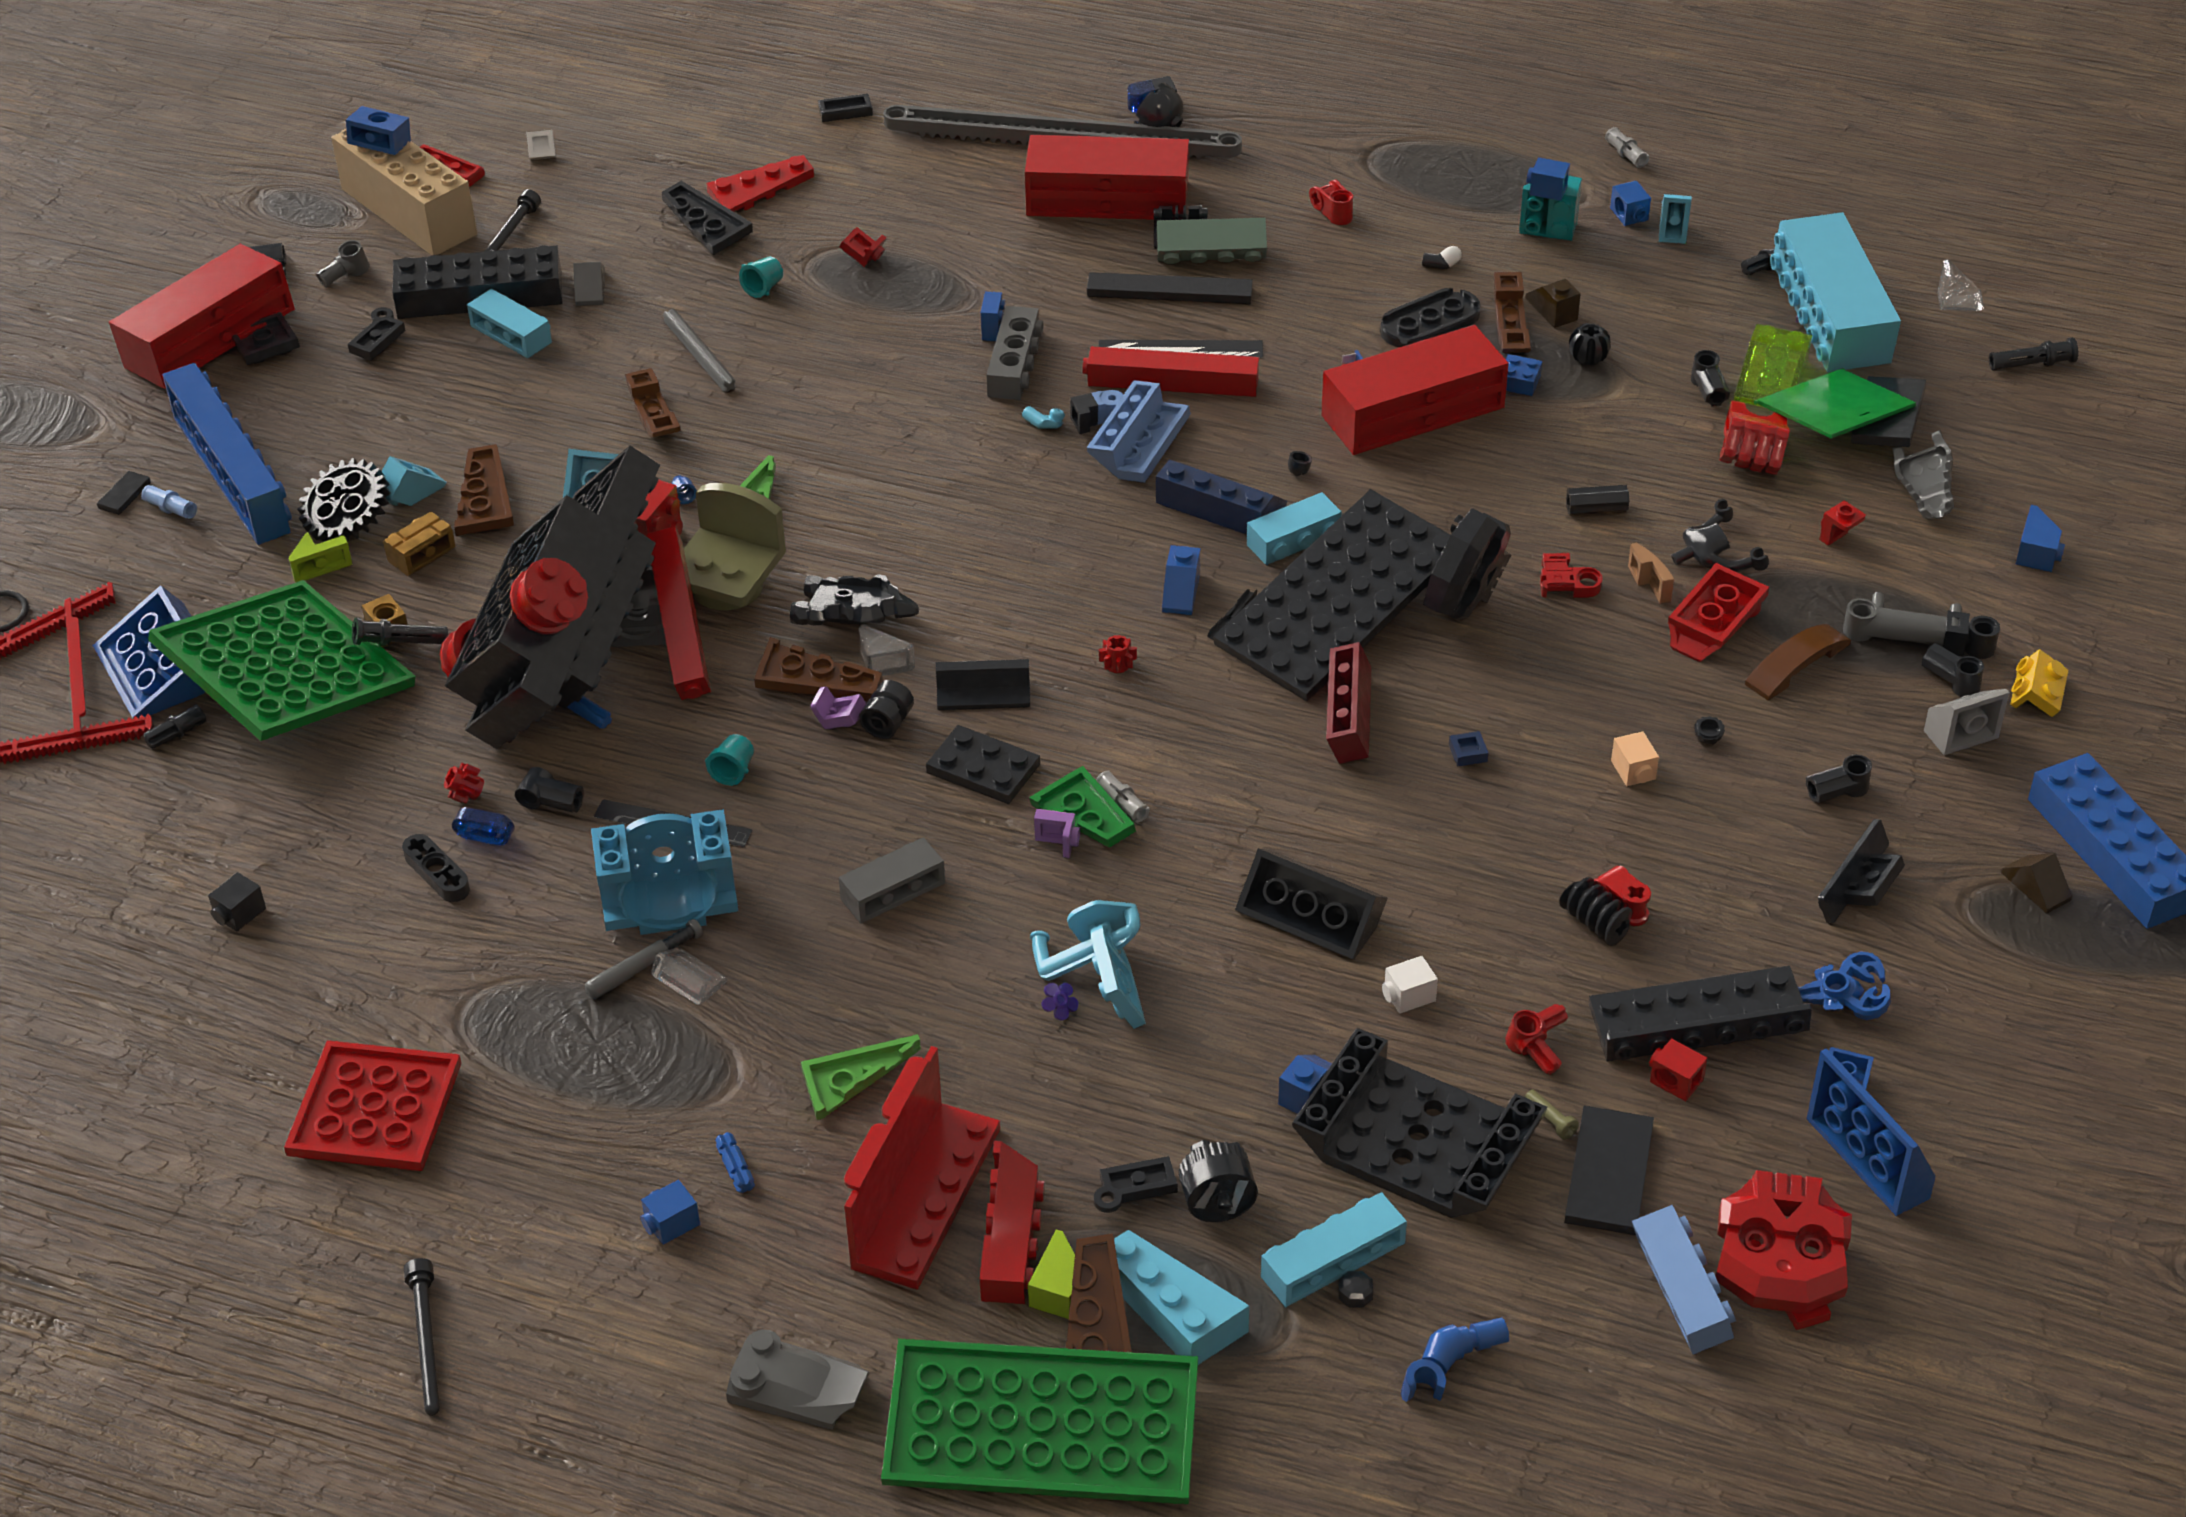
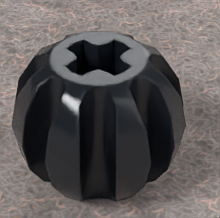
M1582 324L1570 336V353L1581 364L1596 365L1609 354L1611 348L1610 335L1605 328L1600 327L1598 324Z

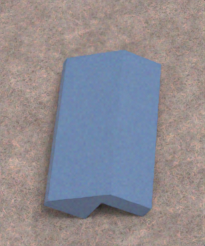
M1134 380L1087 446V452L1118 479L1145 483L1191 415L1189 405L1163 402L1160 383Z

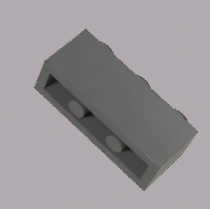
M923 837L840 876L841 900L861 924L945 884L944 860Z

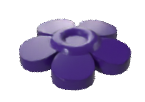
M1049 983L1045 986L1044 993L1048 997L1041 1002L1044 1011L1051 1012L1054 1010V1017L1059 1021H1063L1068 1018L1069 1012H1074L1078 1009V1000L1075 997H1069L1073 993L1071 985L1062 983L1058 987L1055 983Z

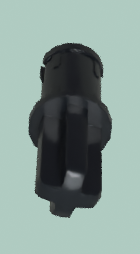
M1775 248L1763 249L1759 251L1758 255L1742 261L1741 268L1743 274L1752 275L1763 269L1771 270L1770 257L1771 254H1774Z
M196 704L174 717L168 716L166 722L144 733V740L150 748H156L175 737L180 739L188 730L205 723L206 716L203 710Z

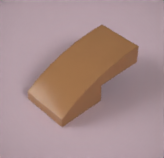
M1632 543L1628 567L1637 585L1650 584L1659 603L1671 602L1674 584L1672 574L1652 552L1638 543Z

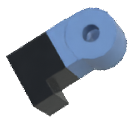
M1107 390L1070 397V418L1078 433H1088L1091 426L1103 424L1123 394L1117 390Z

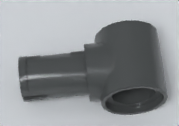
M348 240L342 243L338 248L339 255L334 258V261L316 273L317 279L324 287L327 288L344 275L360 276L368 271L370 264L359 241Z

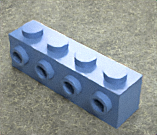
M1673 1205L1633 1220L1632 1224L1640 1247L1692 1354L1733 1339L1734 1335L1730 1323L1736 1321L1728 1301L1720 1302L1717 1294L1721 1293L1719 1283L1713 1272L1706 1273L1703 1265L1707 1264L1705 1255L1699 1243L1692 1245L1689 1237L1693 1236V1232L1685 1215L1679 1218Z

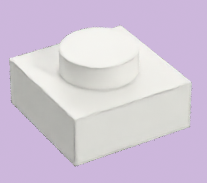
M553 130L526 132L530 160L556 158Z

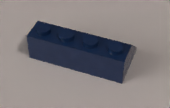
M1170 459L1156 475L1157 504L1246 535L1247 522L1282 509L1287 505L1286 500Z

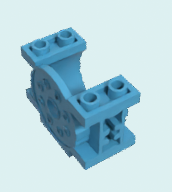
M724 809L691 814V818L677 814H656L641 818L626 828L624 824L591 829L596 876L601 895L606 931L639 926L640 934L644 935L685 928L686 923L691 919H696L701 926L707 925L706 916L738 911ZM659 847H669L673 850L671 854L664 857L652 854Z

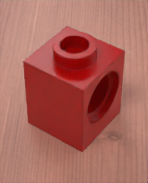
M1671 1038L1663 1049L1657 1048L1649 1061V1066L1652 1067L1650 1083L1686 1102L1704 1080L1707 1057Z

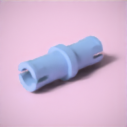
M147 485L142 490V500L158 506L162 512L167 514L175 513L188 519L193 518L197 512V505L194 502L181 498L177 492L172 490L164 491L153 485Z

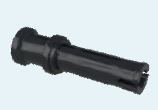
M2070 337L2062 342L2052 343L2050 340L2044 341L2037 347L1996 353L1991 352L1989 354V366L1991 370L2037 363H2043L2047 366H2052L2055 362L2061 361L2074 363L2077 362L2079 356L2077 341L2075 338Z
M357 617L354 618L352 624V642L354 645H360L361 642L378 643L379 646L389 645L390 642L442 645L448 637V627L391 624L387 619H380L379 622L362 621L361 618Z

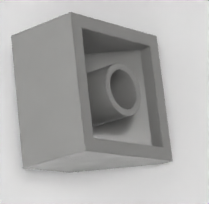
M2006 688L1982 691L1944 704L1935 705L1928 709L1924 732L1943 755L1999 738L2010 692Z

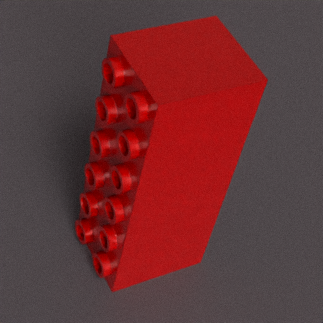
M1030 135L1025 166L1026 216L1154 220V208H1159V205L1173 206V214H1175V205H1178V214H1183V205H1186L1187 208L1189 139Z
M240 243L110 320L109 325L124 368L166 389L162 374L195 363L198 368L202 367L236 346L232 338L233 335L237 334L240 340H242L255 330L267 325L264 322L251 327V324L263 317L278 312L285 316L295 310L282 263Z
M1476 325L1468 326L1323 371L1321 416L1352 455H1356L1505 408L1509 363Z

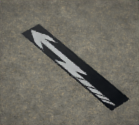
M1099 340V347L1263 358V340Z

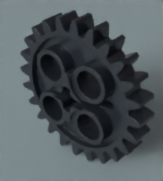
M352 458L348 465L341 460L339 467L335 468L330 464L329 472L319 471L321 478L319 480L312 478L310 480L313 484L312 488L307 487L303 489L307 496L299 498V501L303 504V506L297 508L301 514L299 520L309 535H312L316 541L320 539L322 542L344 535L348 542L350 535L358 539L359 531L364 530L368 533V525L370 523L378 524L375 517L376 515L385 514L381 506L389 505L390 502L386 497L391 492L387 488L390 484L386 480V476L374 463L368 464L365 459L357 463Z

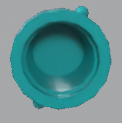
M771 256L746 265L742 264V268L739 271V281L742 288L754 298H761L764 295L768 296L770 289L783 277L782 265Z
M729 735L705 759L708 773L713 779L723 785L733 786L739 784L749 772L747 767L754 754V747L750 740L742 735Z

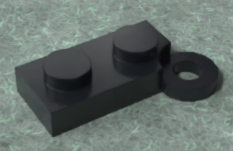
M380 307L373 310L371 313L372 323L348 343L349 353L372 361L406 331L404 322L394 319L393 311L390 308Z
M1170 1157L1100 1169L1102 1187L1094 1193V1205L1101 1212L1111 1213L1117 1211L1121 1204L1125 1202L1177 1193L1178 1183ZM1105 1196H1111L1114 1200L1106 1203L1101 1199Z

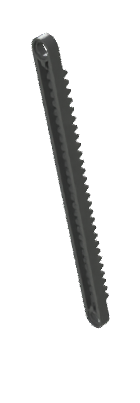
M892 105L884 110V125L886 128L896 131L919 132L921 137L929 133L931 138L939 134L942 139L946 135H949L951 139H955L956 135H958L961 140H965L966 136H969L972 141L979 137L982 142L990 138L992 143L1000 139L1003 144L1007 140H1010L1012 144H1016L1017 140H1019L1022 145H1026L1030 135L1189 139V159L1192 155H1195L1199 160L1202 156L1235 157L1242 152V137L1235 132L1167 126L1152 127L1143 124L907 105Z

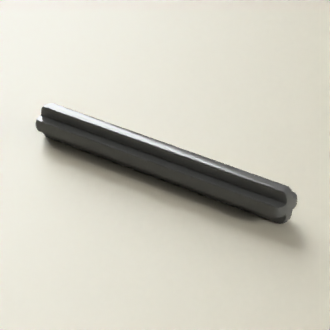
M675 309L665 311L663 313L665 317L664 322L722 391L728 393L730 390H734L736 388V381L681 315Z

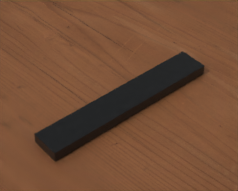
M1089 272L1087 296L1251 304L1253 279Z

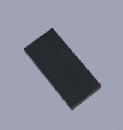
M128 471L97 502L98 509L120 515L142 492L144 487L151 483L150 477Z

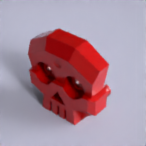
M1756 1170L1753 1177L1740 1190L1721 1200L1717 1235L1724 1239L1715 1275L1718 1283L1751 1307L1803 1314L1845 1297L1848 1289L1845 1251L1848 1250L1851 1240L1852 1214L1847 1213L1832 1199L1822 1185L1823 1178L1810 1176L1804 1178L1801 1175L1793 1174L1787 1176L1788 1174L1784 1173L1773 1174V1172ZM1757 1240L1761 1243V1246L1754 1247L1749 1241ZM1814 1247L1817 1253L1810 1254L1805 1248Z

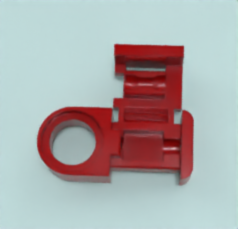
M1543 553L1541 564L1544 568H1542L1540 576L1541 595L1546 598L1547 591H1573V598L1594 597L1601 591L1602 574L1592 567H1568L1570 553ZM1589 578L1594 580L1596 584L1585 586L1580 581Z

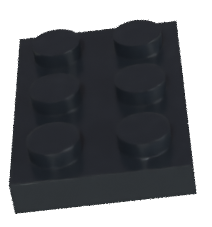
M957 725L926 763V773L1010 804L1040 766V755Z

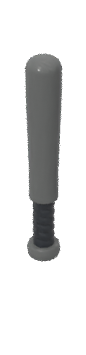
M691 919L686 923L685 928L672 934L663 941L658 940L601 972L585 983L586 993L592 999L600 998L667 956L670 950L691 938H700L703 935L701 925L696 919Z

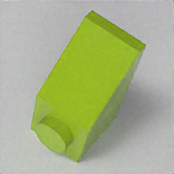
M1056 1229L1028 1283L1029 1307L1069 1319L1075 1254L1063 1231Z

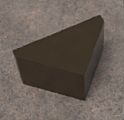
M2056 853L2027 855L2003 867L2001 873L2046 914L2072 900L2071 891Z

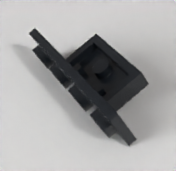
M1874 819L1818 896V904L1823 912L1826 923H1834L1847 904L1877 906L1904 868L1905 864L1902 855L1883 854L1889 846V840L1881 819Z

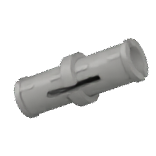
M1617 127L1607 131L1605 140L1617 149V153L1621 157L1628 158L1637 168H1642L1648 163L1649 155L1637 146V142L1633 138L1626 137Z
M1104 771L1099 774L1096 781L1135 823L1142 822L1148 816L1149 807L1134 795V790L1128 784H1122L1110 771Z

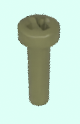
M1531 1089L1527 1092L1525 1098L1547 1106V1112L1544 1117L1556 1127V1134L1561 1139H1569L1576 1133L1579 1122L1575 1117L1571 1115L1565 1117L1536 1090Z

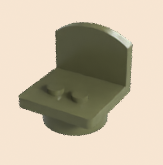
M727 483L702 485L696 492L700 528L684 547L692 594L696 601L710 609L734 610L742 608L758 598L763 589V582L786 553L782 509L765 496L738 485Z

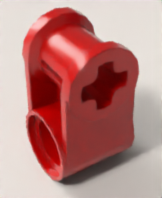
M1331 180L1328 185L1320 188L1317 186L1310 188L1309 197L1313 207L1326 216L1331 223L1336 225L1351 223L1353 220V194L1344 188L1338 180Z
M1617 865L1594 879V885L1600 884L1603 886V893H1612L1613 900L1619 899L1622 901V908L1630 907L1632 909L1630 926H1641L1648 921L1649 910L1647 903L1651 899V890L1647 885L1631 875L1626 868Z

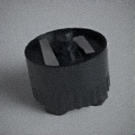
M1202 1140L1190 1147L1191 1153L1186 1155V1158L1179 1165L1180 1169H1178L1189 1212L1201 1221L1223 1222L1234 1219L1248 1211L1257 1199L1258 1188L1247 1153L1240 1143H1210L1207 1140Z

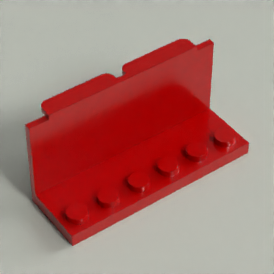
M934 1046L930 1047L925 1058L914 1056L908 1059L882 1106L883 1117L889 1119L887 1124L877 1123L870 1128L844 1176L845 1185L853 1189L844 1205L851 1269L916 1290L919 1289L1000 1131V1120L942 1103L938 1048Z

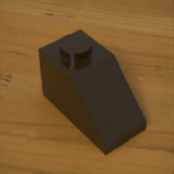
M1567 279L1556 281L1525 294L1526 300L1554 328L1578 320L1581 293Z

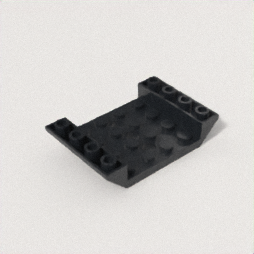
M1356 1028L1292 1122V1127L1323 1163L1449 1218L1486 1210L1547 1112V1106L1516 1093L1506 1108L1387 1059L1388 1040ZM1436 1109L1442 1112V1114L1430 1116L1425 1111ZM1421 1133L1427 1138L1418 1141L1412 1139L1410 1135ZM1404 1157L1409 1159L1411 1163L1400 1165L1394 1162V1159Z

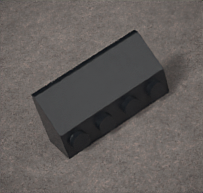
M1258 848L1235 910L1346 957L1355 959L1376 930L1388 897L1272 850Z

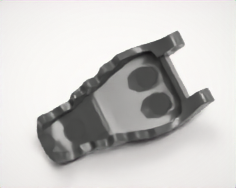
M1941 430L1931 433L1935 446L1909 456H1905V451L1902 447H1892L1896 476L1916 502L1922 517L1928 520L1942 518L1954 508V500L1951 493L1953 456L1943 438Z

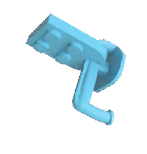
M1095 900L1073 910L1068 915L1067 922L1069 928L1081 943L1051 957L1047 947V942L1050 939L1049 934L1044 931H1034L1030 934L1037 970L1042 979L1047 981L1053 980L1092 962L1096 972L1102 979V982L1098 984L1100 992L1106 1002L1111 1001L1118 1017L1120 1019L1125 1018L1133 1028L1146 1024L1131 966L1123 949L1135 937L1141 925L1136 904Z

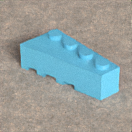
M1130 1230L1114 1238L1123 1299L1176 1355L1198 1356L1199 1365L1249 1332L1248 1304Z

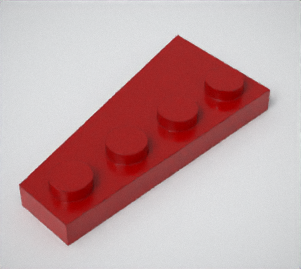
M804 155L793 156L787 160L769 163L763 167L745 170L739 174L726 178L722 177L706 183L707 192L713 200L733 212L740 208L746 211L754 207L755 201L763 197L768 200L776 196V191L781 188L788 190L813 178L814 168Z

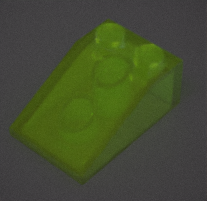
M1756 324L1748 346L1734 401L1755 405L1754 400L1800 384L1808 363L1812 335L1803 334L1799 331L1779 329L1770 325Z

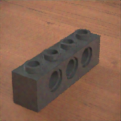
M1005 307L986 375L987 397L1021 400L1023 390L1029 388L1030 373L1028 371H1033L1034 369L1033 354H1038L1039 337H1042L1044 328L1043 320H1039L1038 308Z

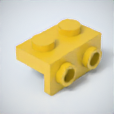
M2039 649L2030 657L2025 656L2016 667V680L2011 689L2013 694L2010 705L2017 708L2028 700L2053 717L2061 710L2069 670L2061 662L2054 660Z

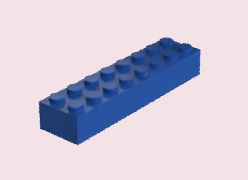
M195 363L162 374L175 421L257 545L291 533L288 521L292 520V516L288 506L283 502V498L287 497L281 481H275L270 465L265 466L260 450H254L249 434H243L238 418H232L227 402L222 403L220 393L216 386L212 387L208 374L205 371L201 372Z

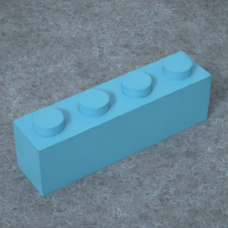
M1382 1192L1371 1198H1364L1354 1207L1343 1213L1334 1214L1324 1223L1310 1230H1303L1290 1241L1268 1249L1261 1258V1278L1282 1304L1287 1307L1340 1279L1348 1271H1355L1405 1244L1407 1221Z

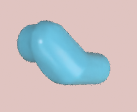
M1028 406L1023 410L1022 417L1038 429H1055L1062 426L1065 414L1062 410L1053 408L1050 410L1049 415H1043L1033 407Z

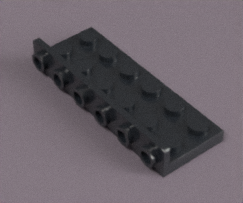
M1790 965L1589 996V1007L1606 1062L1653 1055L1657 1048L1663 1049L1671 1038L1694 1050L1699 1047L1719 1044L1726 1045L1733 1042L1810 1031L1812 1009L1810 1004L1803 1003Z

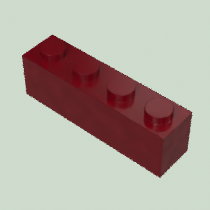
M1360 642L1330 649L1326 740L1339 764L1369 758L1372 667Z

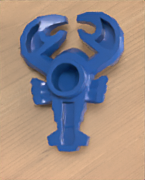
M1861 951L1850 954L1842 962L1839 971H1833L1834 967L1830 964L1820 969L1818 968L1814 972L1817 981L1798 987L1803 1002L1823 1005L1825 1011H1840L1844 1006H1847L1857 1018L1864 1020L1880 1017L1887 1011L1891 1003V992L1887 984H1882L1881 995L1875 996L1878 993L1876 986L1864 993V988L1855 979L1857 978L1867 983H1875L1874 976L1870 974V972H1873L1882 983L1885 982V969L1881 960L1869 952Z

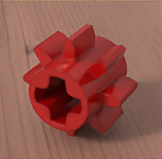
M1114 635L1107 640H1103V648L1098 649L1099 661L1104 662V669L1112 673H1123L1129 668L1132 669L1133 660L1137 659V647H1131V639L1121 635Z
M461 763L459 768L451 767L444 780V788L450 790L448 798L467 804L469 798L476 800L484 786V779L478 776L480 769Z

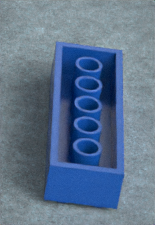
M2089 753L2034 773L2028 797L2030 803L2146 929L2186 914V855Z

